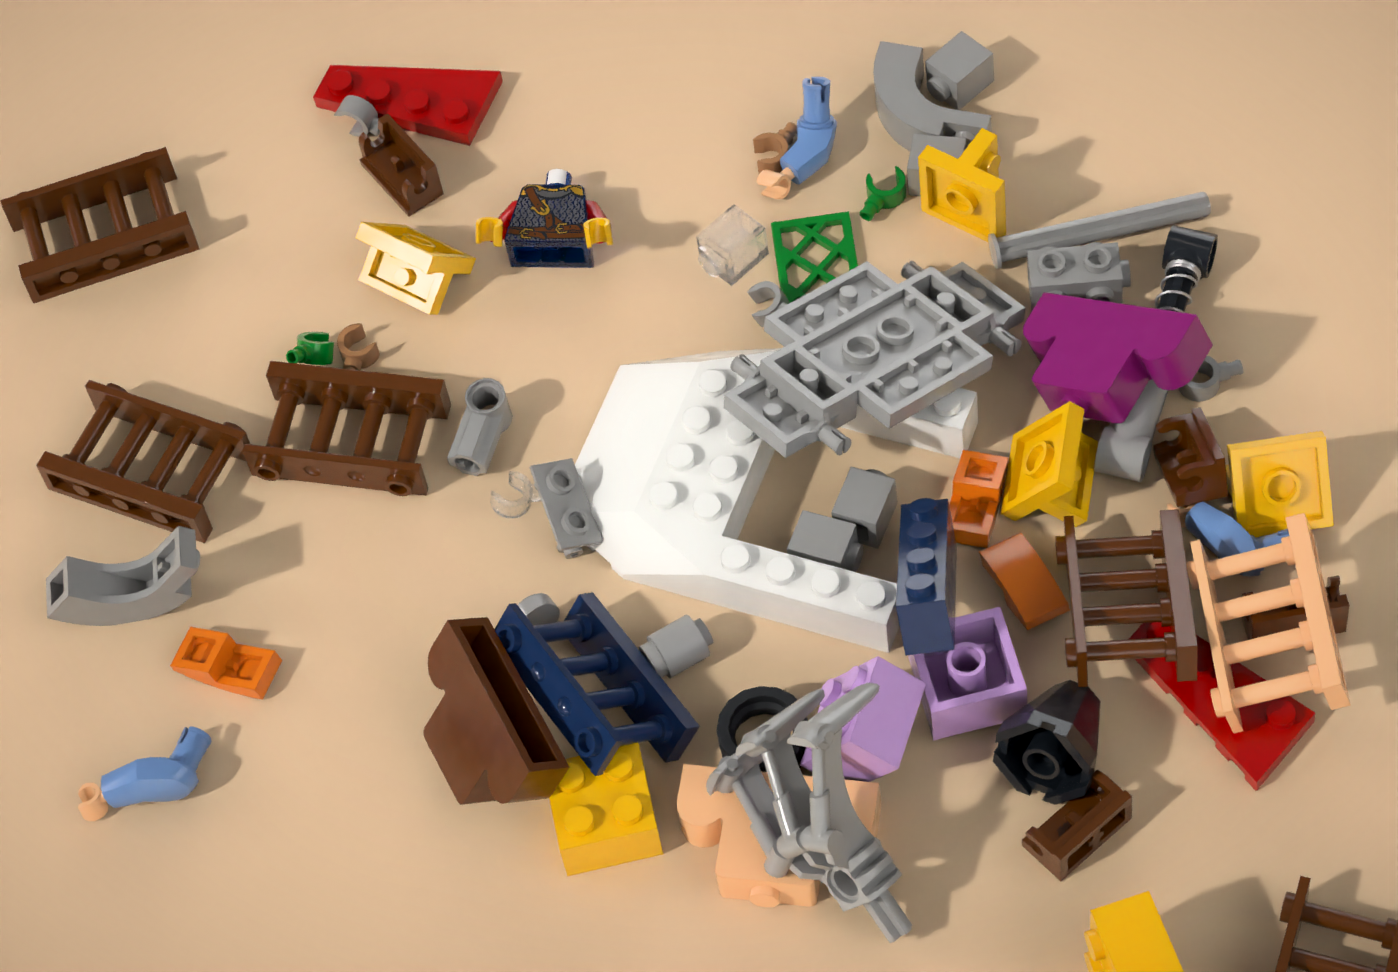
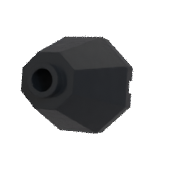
M1068 680L1054 685L1003 721L996 734L995 743L998 742V746L994 751V764L1016 791L1029 796L1033 789L1045 793L1042 799L1045 802L1057 805L1085 796L1093 782L1092 776L1095 770L1098 749L1101 701L1089 686L1078 687V683Z

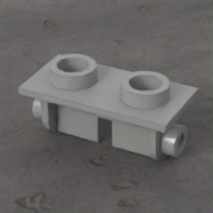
M573 459L530 466L529 468L535 482L534 486L540 495L554 533L558 552L564 553L566 559H571L583 553L582 546L602 543L600 531L591 514V507Z

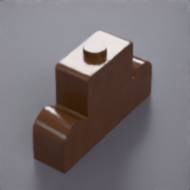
M489 618L447 620L430 649L427 663L431 681L437 688L444 690L445 694L424 727L423 735L456 800L460 805L490 801L505 804L549 798L570 767Z

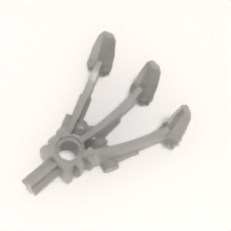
M875 683L860 685L825 707L808 721H803L825 697L824 690L818 689L804 695L753 731L746 733L736 748V753L723 757L718 767L709 776L706 783L707 792L710 796L716 791L721 793H731L734 791L752 822L750 828L767 857L764 868L770 876L775 878L784 877L790 869L800 879L820 880L821 883L826 884L828 891L840 904L843 912L864 905L889 943H892L912 929L911 922L888 890L900 878L902 873L896 868L888 852L883 849L880 840L866 829L857 816L845 785L841 759L842 728L872 701L879 692L880 686ZM792 745L812 749L813 791L810 790L801 773ZM764 761L773 792L761 773L759 764Z

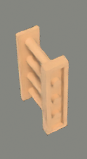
M1305 513L1285 517L1289 536L1281 538L1282 543L1210 561L1200 539L1190 542L1194 560L1186 562L1187 573L1192 589L1200 590L1218 684L1217 688L1210 690L1212 703L1217 717H1226L1233 733L1243 731L1239 708L1314 690L1315 694L1324 693L1331 710L1351 706L1316 542ZM1287 562L1288 566L1296 565L1298 578L1291 579L1290 585L1218 603L1214 584L1216 579ZM1296 604L1297 608H1305L1307 620L1299 622L1298 628L1226 645L1222 625L1224 621ZM1300 647H1305L1306 651L1314 650L1316 664L1308 665V671L1238 688L1234 686L1231 664Z

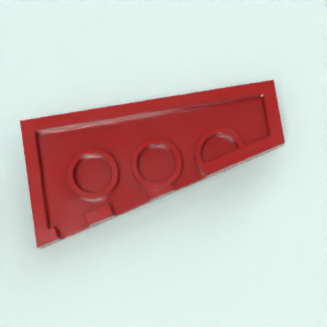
M1161 622L1142 623L1129 639L1164 637V632H1171V628L1161 627ZM1196 635V681L1177 682L1175 662H1166L1165 657L1135 659L1166 694L1170 693L1184 708L1183 713L1195 726L1200 725L1215 741L1216 749L1228 762L1232 760L1245 774V780L1255 791L1259 789L1315 721L1314 711L1291 696H1286L1239 708L1243 731L1233 733L1226 717L1218 718L1215 713L1210 690L1217 688L1218 684L1209 642ZM1241 663L1231 664L1235 688L1266 681Z

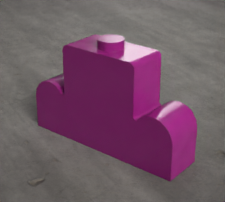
M1045 292L1023 326V335L1040 362L1032 376V382L1048 409L1052 412L1070 401L1084 408L1083 418L1112 423H1122L1126 420L1150 380H1153L1157 387L1163 390H1175L1189 383L1196 375L1213 346L1196 314Z

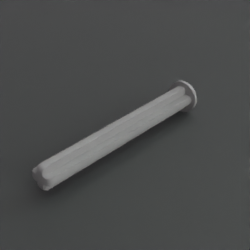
M1199 192L996 238L994 233L988 235L990 253L995 268L999 269L1002 268V262L1027 257V250H1037L1048 246L1058 248L1077 246L1202 218L1211 213V206L1206 192Z

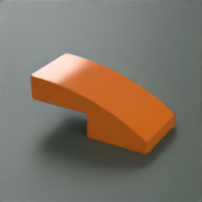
M968 450L962 451L953 479V491L949 504L956 543L988 548L1002 497L1009 457Z
M1022 533L979 552L983 567L1003 590L1007 606L1027 630L1070 611L1069 604L1053 576Z
M190 627L170 666L174 671L207 685L263 700L282 659L275 650L237 644L228 633Z

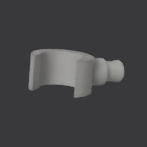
M354 95L346 96L334 116L346 115L357 120L349 134L360 137L363 132L366 135L368 133L375 136L380 135L378 113L373 105L361 97Z
M770 281L757 283L747 292L756 304L774 298L770 307L752 314V317L761 327H764L767 315L789 304L788 298L781 289Z
M1206 356L1197 372L1206 374L1211 379L1204 383L1190 381L1179 388V391L1184 397L1192 401L1201 402L1209 400L1217 394L1221 381L1231 379V376L1243 374L1242 363L1240 360L1230 363L1226 361L1217 363L1212 357Z

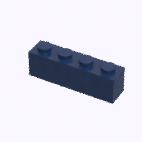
M921 498L909 504H901L896 610L905 656L955 649L957 545L948 499L934 500L931 498Z

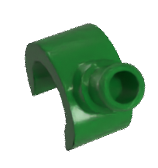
M895 166L897 186L891 190L877 189L873 185L870 173L867 174L866 189L868 198L864 202V208L860 211L862 219L871 221L874 215L879 213L881 209L895 208L904 201L906 197V179L904 172L899 167Z
M301 333L297 336V346L287 352L286 359L289 363L332 364L334 342H329V333Z

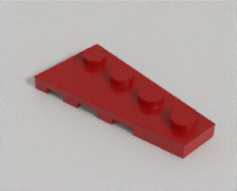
M330 65L313 98L316 107L336 112L346 96H358L373 105L378 113V118L388 113L402 129L470 146L503 79L501 71Z

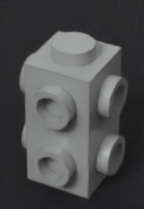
M1093 242L1082 246L1060 248L1048 246L1037 250H1027L1031 311L1044 292L1122 304L1123 287L1131 286L1129 260H1120L1118 242L1104 244Z

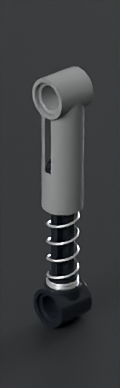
M1175 225L1171 226L1162 259V268L1165 269L1166 277L1162 279L1160 284L1162 292L1155 299L1157 309L1185 313L1186 306L1193 302L1190 296L1192 289L1198 286L1200 279L1208 278L1217 249V234ZM1150 380L1126 420L1122 423L1110 422L1109 426L1104 428L1095 458L1094 469L1096 472L1142 482L1151 455L1156 425L1158 424L1168 390L1158 388L1154 381Z

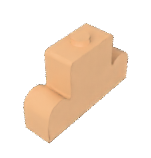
M683 764L677 797V812L681 829L686 840L694 846L705 848L719 844L715 874L720 895L724 898L750 900L753 904L761 907H775L778 904L808 907L816 905L819 896L820 880L800 879L790 869L781 878L772 877L766 872L764 863L767 857L750 828L752 822L734 791L731 793L716 791L711 796L709 795L706 783L717 767ZM761 771L766 783L773 792L767 772ZM803 775L808 787L813 791V776ZM845 780L847 792L857 816L866 829L877 838L882 805L879 783Z

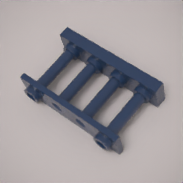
M593 592L579 594L564 621L533 625L516 603L508 604L495 627L499 639L526 688L594 776L604 773L620 746L648 741L665 763L677 761L681 758L700 727ZM569 640L581 656L559 659L548 643ZM595 673L607 690L586 693L573 676ZM622 707L634 724L613 727L600 710Z

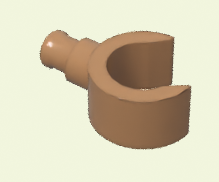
M788 122L786 127L780 129L777 133H763L753 139L755 153H765L767 151L779 153L776 157L757 161L759 174L765 169L778 173L783 171L780 165V158L789 150L788 146L793 142V137L797 134V125Z
M362 323L347 326L340 332L337 338V346L344 362L343 369L361 371V369L373 365L380 356L376 342L359 351L349 350L353 344L360 342L366 337Z

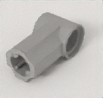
M491 378L477 380L466 390L465 401L467 407L447 457L451 466L469 475L478 476V474L487 473L500 435L508 429L512 421V413L504 387L498 381ZM495 405V406H494L493 408H491V409L481 410V409L484 408L485 406Z

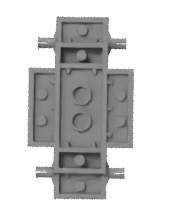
M911 260L901 270V276L906 278V280L897 284L866 261L765 317L764 331L784 347L760 360L759 366L755 365L744 354H740L739 357L736 356L730 366L731 370L740 375L745 381L724 394V409L785 458L816 441H822L835 451L837 455H842V451L846 453L849 450L852 442L849 437H846L837 428L856 418L857 404L890 429L992 369L993 355L981 347L983 344L993 343L1008 356L1016 354L1021 348L1022 341L1010 334L1008 330L1024 321L1026 307L964 262L946 271L939 272L932 266L924 270Z

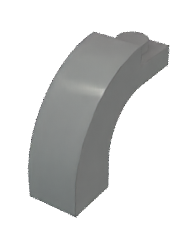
M880 41L873 71L876 107L882 125L898 144L910 151L913 134L966 138L967 148L981 128L992 132L991 115L944 108L930 102L920 93L919 90L924 77L922 47Z
M178 526L152 553L131 562L103 564L66 556L46 578L47 618L79 625L112 626L148 620L179 607L192 597L191 577L195 575L200 564V552L196 549L195 530Z

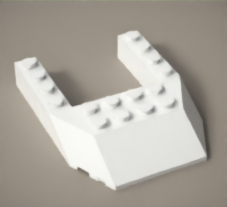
M782 348L716 351L620 365L575 463L591 507V514L597 523L603 540L602 543L587 545V547L592 551L596 550L611 564L612 569L625 580L889 653L900 626L896 610L897 583L737 540L775 449L724 409V394L745 381L740 375L733 372L730 366L736 356L739 357L740 354H744L750 361L759 366L760 360ZM959 388L890 429L857 404L856 418L842 425L841 428L961 458L962 451L968 450L978 425L977 392Z

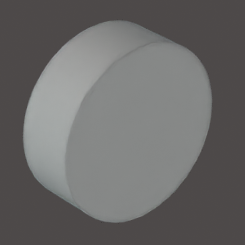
M544 593L530 595L518 604L519 608L533 625L557 622L560 616V610L557 605Z

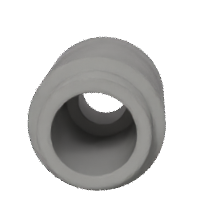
M686 614L647 636V642L639 646V651L661 678L664 676L672 678L709 657L710 651L708 646L713 644V639L708 628L700 618L693 621Z

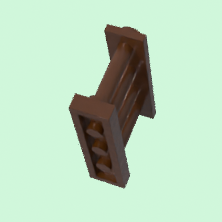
M166 147L145 152L136 157L0 200L13 232L22 229L25 231L33 261L18 265L33 304L200 250L187 212L184 211L174 215L165 183L177 180V176ZM148 189L157 220L133 228L123 197ZM107 202L116 234L91 241L82 210ZM66 216L74 247L49 255L41 223Z
M270 361L266 378L274 399L279 401L266 446L244 444L242 452L252 476H257L267 481L286 479L388 491L397 496H408L410 494L427 495L428 485L422 466L419 463H415L427 420L431 418L448 419L451 402L443 379ZM302 403L322 406L309 451L284 448L296 406ZM344 408L366 410L353 456L328 453L339 412ZM387 413L409 415L397 461L371 458L383 415Z
M89 380L85 388L96 411L70 454H64L61 457L45 451L36 465L47 488L173 532L178 526L194 529L196 541L205 543L213 527L203 502L230 456L246 461L242 452L244 444H250L246 432L238 425L230 422L221 424L128 393L124 388L113 383L104 385ZM113 417L134 424L108 468L99 470L85 465V462ZM152 430L173 437L147 481L137 483L124 478ZM191 443L213 450L187 495L183 494L178 497L163 491Z
M1179 509L1160 510V530H1151V535L1131 537L1076 540L1073 516H1064V536H1055L1057 565L1066 564L1073 638H1065L1067 668L1076 667L1078 687H1088L1087 662L1159 657H1165L1166 662H1175L1177 682L1196 681L1197 639ZM1152 554L1153 559H1162V563L1155 564V569L1079 573L1078 559ZM1157 588V593L1166 592V597L1160 598L1159 603L1082 607L1081 592ZM1161 622V627L1171 628V632H1164V637L1086 642L1085 637L1086 626Z
M1300 876L1296 894L1286 892L1279 921L1288 923L1275 972H1289L1290 967L1306 972H1398V920L1388 918L1387 922L1307 902L1311 880L1308 877ZM1302 922L1382 942L1381 948L1391 950L1387 966L1377 963L1376 968L1296 948Z

